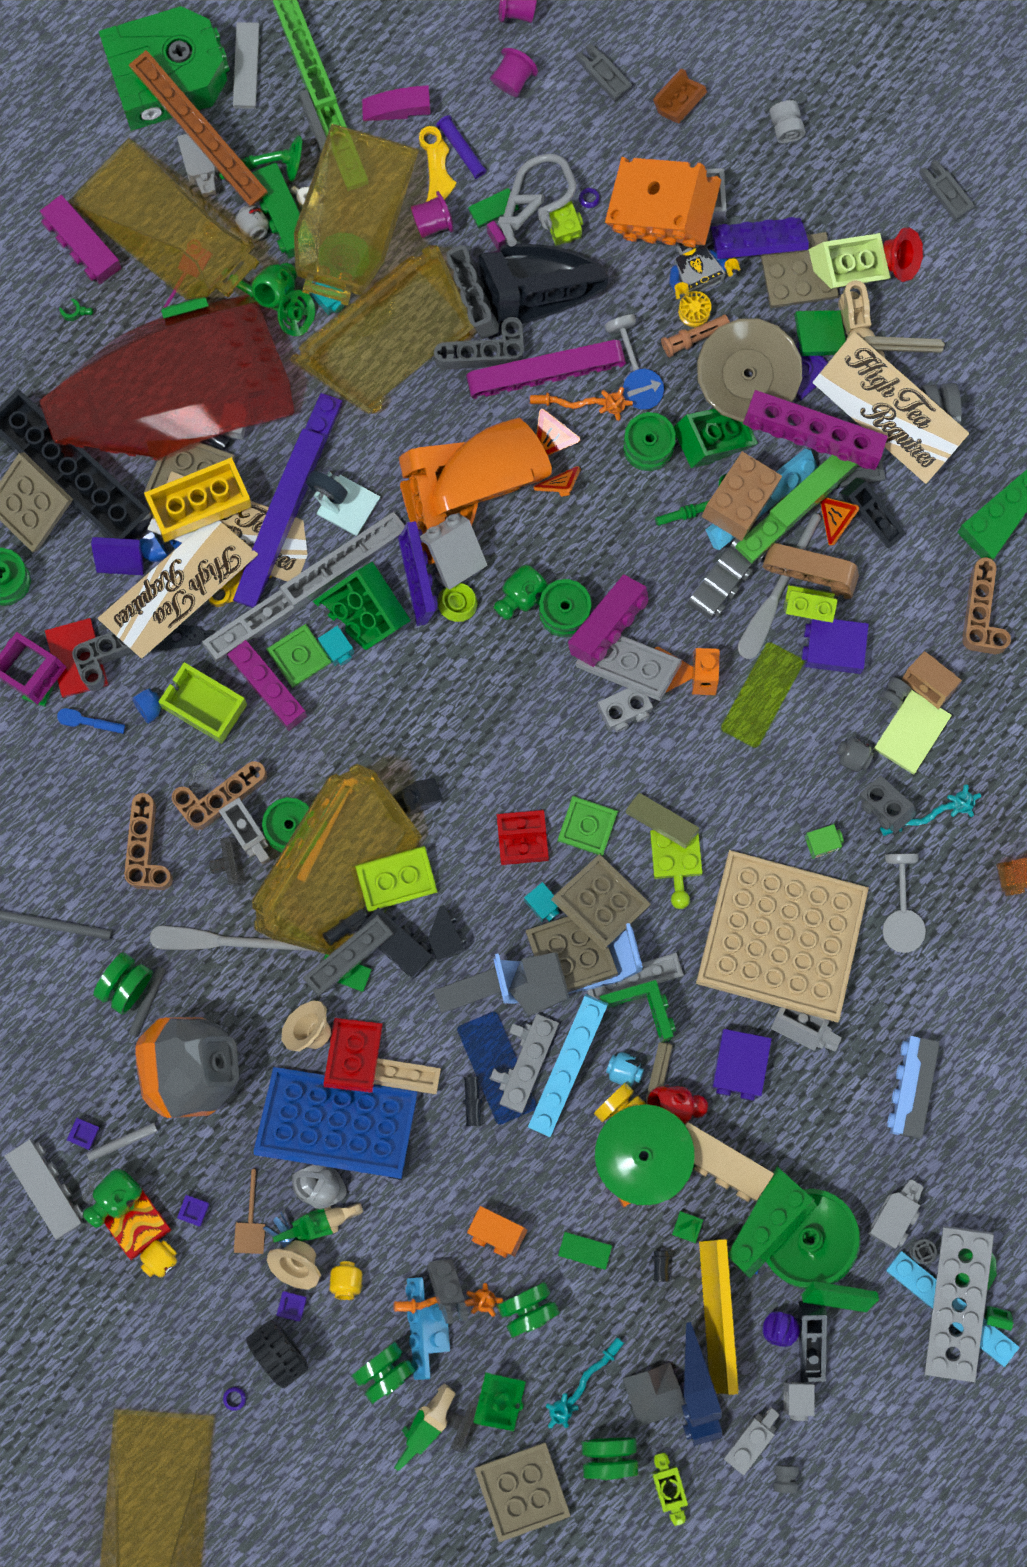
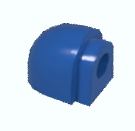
M151 532L140 539L142 556L146 560L160 562L169 555L155 532Z
M148 688L133 697L132 701L146 723H151L159 716L161 706L158 702L160 698L156 691L153 692L151 688Z

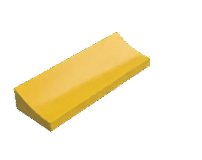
M727 1240L699 1242L709 1375L716 1394H739Z

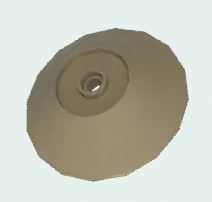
M759 318L736 319L718 327L704 342L697 360L698 383L706 401L721 415L743 422L755 390L789 402L795 399L802 381V358L793 339L779 326ZM750 371L752 376L746 377L744 372Z

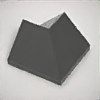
M556 952L525 958L520 961L509 992L528 1015L532 1016L570 999L558 953Z
M670 1362L623 1378L639 1427L682 1413L681 1405H684V1401Z

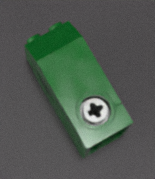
M182 6L117 25V27L113 26L98 31L131 131L173 118L129 67V64L144 51H148L198 111L212 107L227 82L226 72L230 70L224 48L221 46L217 27L212 28L210 19Z

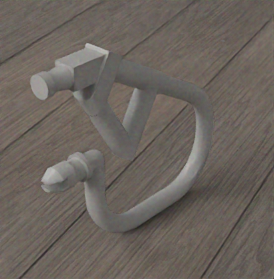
M556 154L539 155L525 162L518 170L504 215L498 221L499 227L503 231L509 246H514L517 243L512 230H518L538 208V218L543 228L548 230L547 227L549 226L551 229L552 226L549 213L565 206L573 198L576 192V180L568 162L563 157ZM544 162H555L561 166L569 185L566 194L562 198L539 208L544 203L543 194L519 195L523 178L528 170ZM516 204H529L518 216H513Z

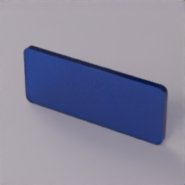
M490 1012L460 1025L457 1028L458 1034L474 1072L479 1077L480 1086L496 1123L502 1125L534 1111L537 1105L532 1093L528 1097L522 1114L499 1105L504 1091L499 1089L500 1083L490 1080L491 1073L495 1068L497 1072L508 1074L509 1069H514L517 1058L498 1014Z

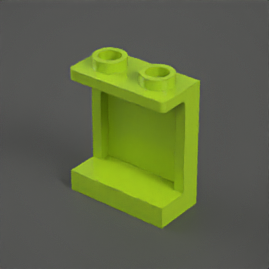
M788 584L784 610L789 615L833 623L837 599L834 598L835 593Z

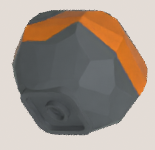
M165 1017L156 1020L140 1036L136 1043V1069L143 1100L151 1109L166 1118L209 1116L214 1113L231 1095L239 1079L237 1046L234 1039L229 1037L227 1032L218 1024L202 1017Z

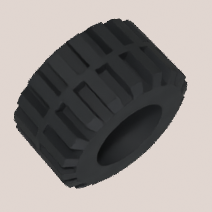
M272 1319L268 1320L246 1338L248 1348L269 1377L284 1389L309 1369L305 1357L285 1330Z

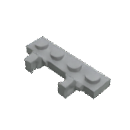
M536 1014L532 1025L526 1024L524 1028L515 1024L511 1025L508 1035L513 1034L521 1040L520 1046H522L514 1069H509L508 1074L497 1072L495 1068L491 1073L490 1080L500 1083L499 1089L504 1091L499 1105L522 1114L558 1027V1022Z

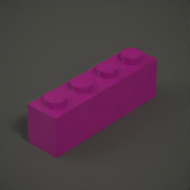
M62 195L40 210L43 226L48 232L52 230L57 235L55 239L63 249L66 246L71 251L69 255L77 265L82 263L85 267L84 272L91 281L96 279L99 284H102L121 269L116 256Z
M623 574L568 641L570 654L592 667L598 661H602L610 646L617 643L623 630L633 623L636 614L646 607L649 600L647 587Z
M246 640L227 654L230 662L288 731L307 717L302 706Z

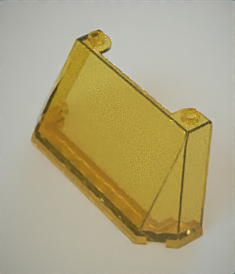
M429 245L422 250L423 255L414 257L412 255L402 261L298 347L301 352L299 355L297 353L293 354L290 358L291 362L362 412L374 414L383 407L384 396L434 355L436 345L443 342L463 341L470 336L469 331L474 328L468 319L466 307L461 300V296L437 245Z
M359 764L349 767L350 771L341 775L336 773L328 777L252 900L253 909L256 911L254 927L259 933L276 941L330 955L351 938L353 934L350 936L346 935L332 946H329L324 940L322 933L338 924L340 919L344 920L365 906L355 865L417 847L422 838L420 832L373 770Z

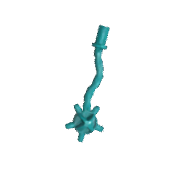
M965 784L963 791L958 792L955 796H947V799L953 802L941 804L934 808L930 814L921 819H911L903 827L927 824L941 812L954 809L951 812L952 817L959 812L968 813L970 817H973L972 809L975 806V800L981 798V794L972 795L968 792L969 786ZM880 828L883 837L894 833L890 829Z
M616 1337L606 1351L603 1350V1358L584 1372L577 1390L568 1400V1395L563 1393L561 1400L553 1404H546L551 1417V1421L548 1424L550 1429L556 1423L563 1424L564 1428L569 1427L568 1420L571 1418L573 1411L578 1410L577 1405H572L581 1397L590 1376L610 1360H615L614 1356L624 1344L620 1339Z

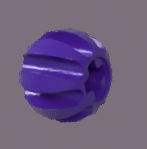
M772 1312L765 1318L762 1324V1333L767 1342L776 1346L788 1347L797 1340L800 1326L792 1315L783 1312Z

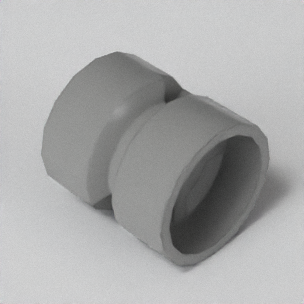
M783 101L770 109L769 113L772 124L775 125V135L779 143L796 141L805 135L806 131L801 121V113L796 101Z

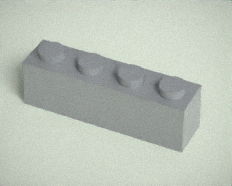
M29 1139L6 1154L5 1158L54 1238L61 1240L85 1224L82 1219L83 1210L78 1204L74 1206L69 1197L72 1196V1193L65 1183L60 1184L57 1179L59 1172L52 1162L47 1163L44 1155L47 1153L40 1142L35 1143L34 1140Z

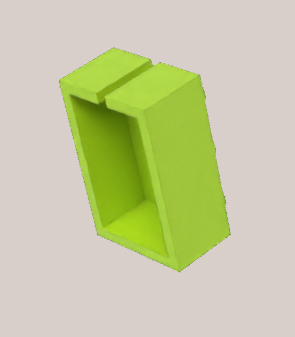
M184 662L173 678L175 686L179 688L178 691L169 684L158 702L162 709L223 744L246 708L247 702L244 697Z

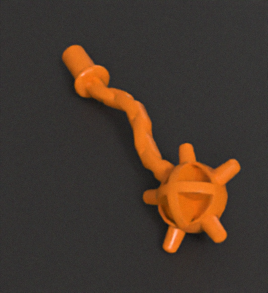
M620 387L618 392L611 394L603 390L601 394L605 399L590 397L573 403L556 396H550L549 393H546V395H530V404H546V406H549L550 403H558L565 408L572 409L582 408L584 405L594 403L604 405V407L599 409V412L604 413L608 411L611 414H615L617 421L621 420L620 413L625 409V406L633 405V401L625 400L622 395L623 387Z
M484 1283L483 1288L476 1293L471 1291L466 1293L467 1296L471 1297V1299L465 1300L466 1307L474 1306L471 1310L472 1314H475L477 1311L489 1312L494 1317L496 1315L493 1309L495 1304L503 1302V1298L495 1297L494 1293L488 1290L487 1283ZM431 1297L423 1302H416L415 1299L411 1301H394V1312L411 1311L414 1314L416 1310H422L425 1307L436 1304L437 1300L436 1297Z

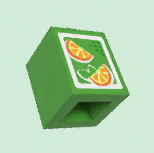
M834 824L808 832L805 835L812 859L839 851L842 848L841 843H844L841 831L839 829L836 830Z

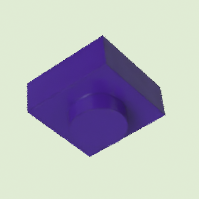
M76 1118L67 1141L91 1150L100 1127Z
M185 1195L177 1219L201 1227L210 1203Z
M282 1291L276 1316L301 1322L307 1297Z

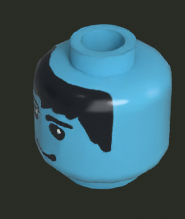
M619 1052L617 1056L612 1055L606 1073L609 1074L610 1081L619 1085H623L626 1082L631 1087L634 1082H640L644 1069L640 1068L641 1060L625 1052Z

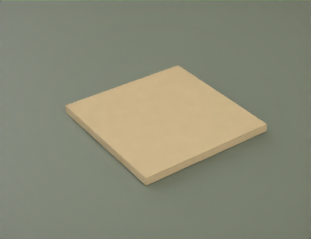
M729 850L696 984L839 1022L869 887Z

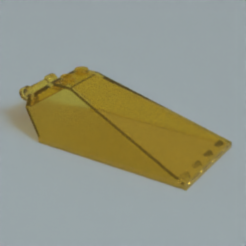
M331 124L294 230L295 269L298 277L306 279L303 293L310 294L311 292L341 301V304L348 306L351 293L361 295L367 289L385 261L419 149ZM313 281L344 290V292L314 284Z
M130 138L113 153L68 201L74 209L185 300L208 297L215 288L226 297H230L233 289L252 268L256 269L260 264L254 256L248 254L255 245L250 238L241 233L237 225ZM241 261L245 262L227 283L222 282Z
M114 1409L100 1567H202L214 1416Z

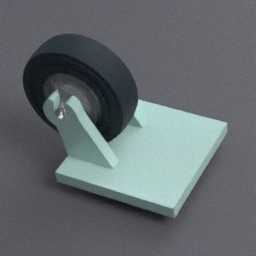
M313 471L306 481L307 485L315 492L314 497L321 504L317 515L355 536H358L380 500V496L342 475L339 477L334 476L331 472L325 475L321 472Z

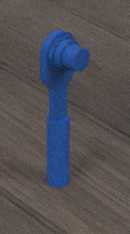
M64 708L57 714V719L62 725L76 727L84 724L102 730L124 733V724L82 717L80 712Z

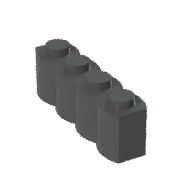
M464 245L447 251V261L454 272V281L461 291V300L468 310L467 314L470 323L482 339L498 333V322L491 312V303L484 293V284L477 274L478 269L474 259Z
M735 538L690 597L688 605L709 620L714 615L718 618L726 608L723 603L728 597L731 600L740 589L737 585L741 580L747 581L754 571L751 567L755 562L760 563L766 556L767 551L751 564L735 548L736 544L740 542L739 539Z

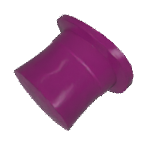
M500 0L499 21L504 22L505 18H514L532 23L537 0Z
M503 48L501 54L504 57L499 67L491 75L490 80L506 94L518 97L530 75L537 76L538 69L532 59L525 53L513 48Z
M436 191L437 197L430 201L411 206L412 215L422 239L445 229H449L450 233L454 231L451 213L439 191Z

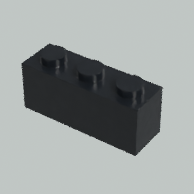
M377 908L359 930L378 915L393 932V936L378 947V949L413 980L432 960V955L429 954L432 950L422 941L418 944L412 938L413 932L405 925L399 927L394 922L396 917L387 909L382 911L380 908Z

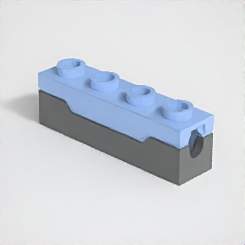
M910 1036L907 1038V1041L902 1042L900 1055H903L904 1059L903 1064L898 1065L896 1072L899 1086L898 1089L894 1088L891 1100L892 1103H895L894 1113H889L887 1127L891 1128L890 1134L918 1140L922 1139L940 1042Z

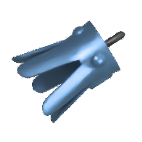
M280 1211L287 1227L278 1217L274 1218V1223L282 1233L291 1228L282 1211ZM263 1227V1229L271 1236L274 1237L278 1235L270 1228ZM294 1238L280 1241L279 1243L285 1248Z

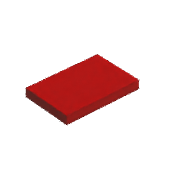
M91 618L45 630L50 653L66 666L57 679L62 698L91 691L81 680L72 655L75 646L96 638ZM82 653L79 660L86 661L89 659L90 653ZM102 664L100 666L105 676V684L103 686L105 687L109 686V684L107 681L104 665ZM93 673L89 675L87 681L95 682L99 675Z
M334 1018L324 1087L373 1093L382 1023Z

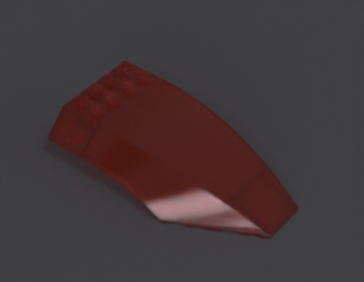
M247 294L208 303L207 307L171 317H161L115 338L40 400V405L54 443L72 444L75 447L81 448L84 446L100 448V451L116 454L125 453L128 456L134 457L136 455L147 456L157 461L173 452L205 439L250 425L294 415L290 381L258 302Z

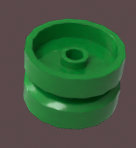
M646 412L634 417L625 429L623 452L627 461L641 471L661 469L669 462L673 454L676 436L673 425L666 417L658 413Z
M0 548V605H13L22 600L28 593L31 584L30 572L18 554L10 549Z
M570 579L556 580L549 584L542 592L539 601L540 621L544 628L552 635L562 638L572 637L590 616V595L586 588L577 581Z
M286 797L276 800L268 806L263 815L262 827L266 841L273 849L284 854H295L303 851L311 844L315 837L316 824L313 812L306 803L297 798ZM289 822H293V827L287 829L284 824L288 825Z
M125 952L120 953L102 974L93 992V996L103 1003L112 1000L111 1008L121 1015L126 1014L133 1007L147 987L153 973L152 970L143 964L134 967L135 959Z
M546 1282L497 1305L502 1317L507 1318L516 1313L519 1316L508 1322L506 1326L512 1338L524 1332L529 1333L547 1324L548 1320L560 1314L555 1302L550 1301L542 1306L538 1304V1302L550 1295Z
M396 1342L392 1343L351 1375L358 1386L365 1385L373 1378L375 1383L364 1394L371 1404H374L384 1395L387 1397L405 1383L404 1380L416 1371L409 1360L402 1361L396 1367L392 1365L395 1360L401 1357L403 1352Z
M616 1437L581 1441L582 1455L585 1457H598V1460L587 1461L583 1464V1478L615 1480L639 1475L638 1461L631 1458H622V1456L633 1455L637 1452L636 1438Z

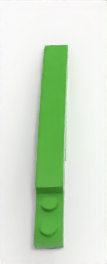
M272 0L305 89L308 90L331 148V155L335 160L347 192L369 185L338 107L336 96L297 0Z
M831 455L781 500L767 517L751 530L742 541L736 544L735 548L752 564L860 465L851 461H842L837 456Z

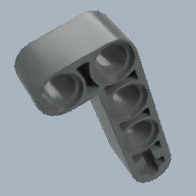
M516 317L505 319L502 323V339L439 343L434 348L435 364L440 369L491 367L523 360L522 323ZM509 328H515L517 332L515 334H509L507 330ZM517 350L519 354L511 356L508 354V351ZM487 351H493L496 353V355L493 357H488L485 355V353ZM454 352H457V358L454 359ZM465 352H470L473 354V356L470 358H464L462 354ZM446 353L447 358L443 359L442 354Z
M109 632L78 644L73 649L72 655L85 686L91 691H97L105 684V676L100 665L134 653V651L113 632ZM105 644L113 645L109 652H102L101 650ZM89 652V659L86 661L79 660L82 653ZM93 673L99 675L95 682L87 681L89 675Z

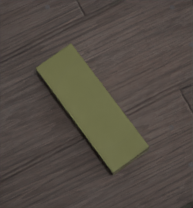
M641 793L635 797L626 809L627 815L685 849L699 832V827Z

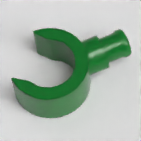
M72 298L71 301L76 306V311L73 314H66L59 307L62 317L67 321H75L80 316L93 315V308L80 306L78 301Z

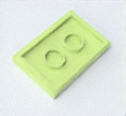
M911 690L874 747V750L914 775L952 715L941 708L937 709L925 698Z

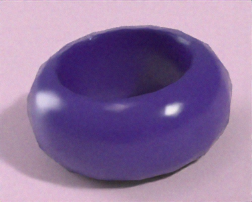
M585 188L579 195V202L585 208H594L600 200L598 191L593 188ZM586 193H593L596 199L589 203L583 199V196Z
M238 1387L229 1388L223 1395V1403L231 1411L240 1410L246 1403V1395ZM233 1391L241 1395V1403L238 1406H231L228 1403V1395Z

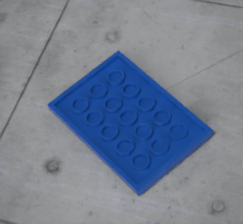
M273 1067L255 1142L254 1155L402 1179L418 1091L375 1084L373 1086V1093L324 1087L325 1075Z

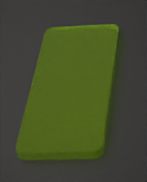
M771 642L766 643L722 723L721 730L745 744L757 748L804 661Z

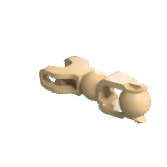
M851 281L846 285L844 293L838 300L842 322L848 335L847 340L853 332L862 339L865 336H875L873 331L869 329L871 327L870 306L866 286L861 281ZM857 288L860 291V296L858 293L850 291V289ZM877 351L881 356L885 358L883 351Z

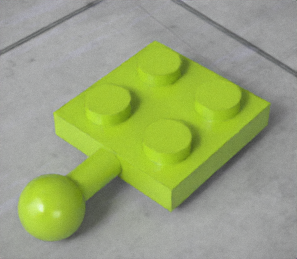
M650 830L654 879L674 878L675 892L671 896V904L676 909H684L689 905L690 897L684 891L683 877L702 876L699 833L685 849L655 830Z

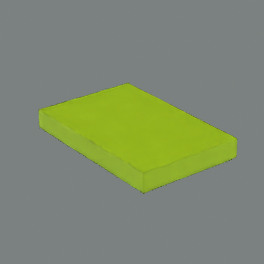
M425 846L355 865L368 912L437 893Z

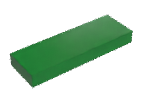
M813 1281L801 1294L802 1301L805 1303L865 1313L879 1300L878 1293L875 1291Z

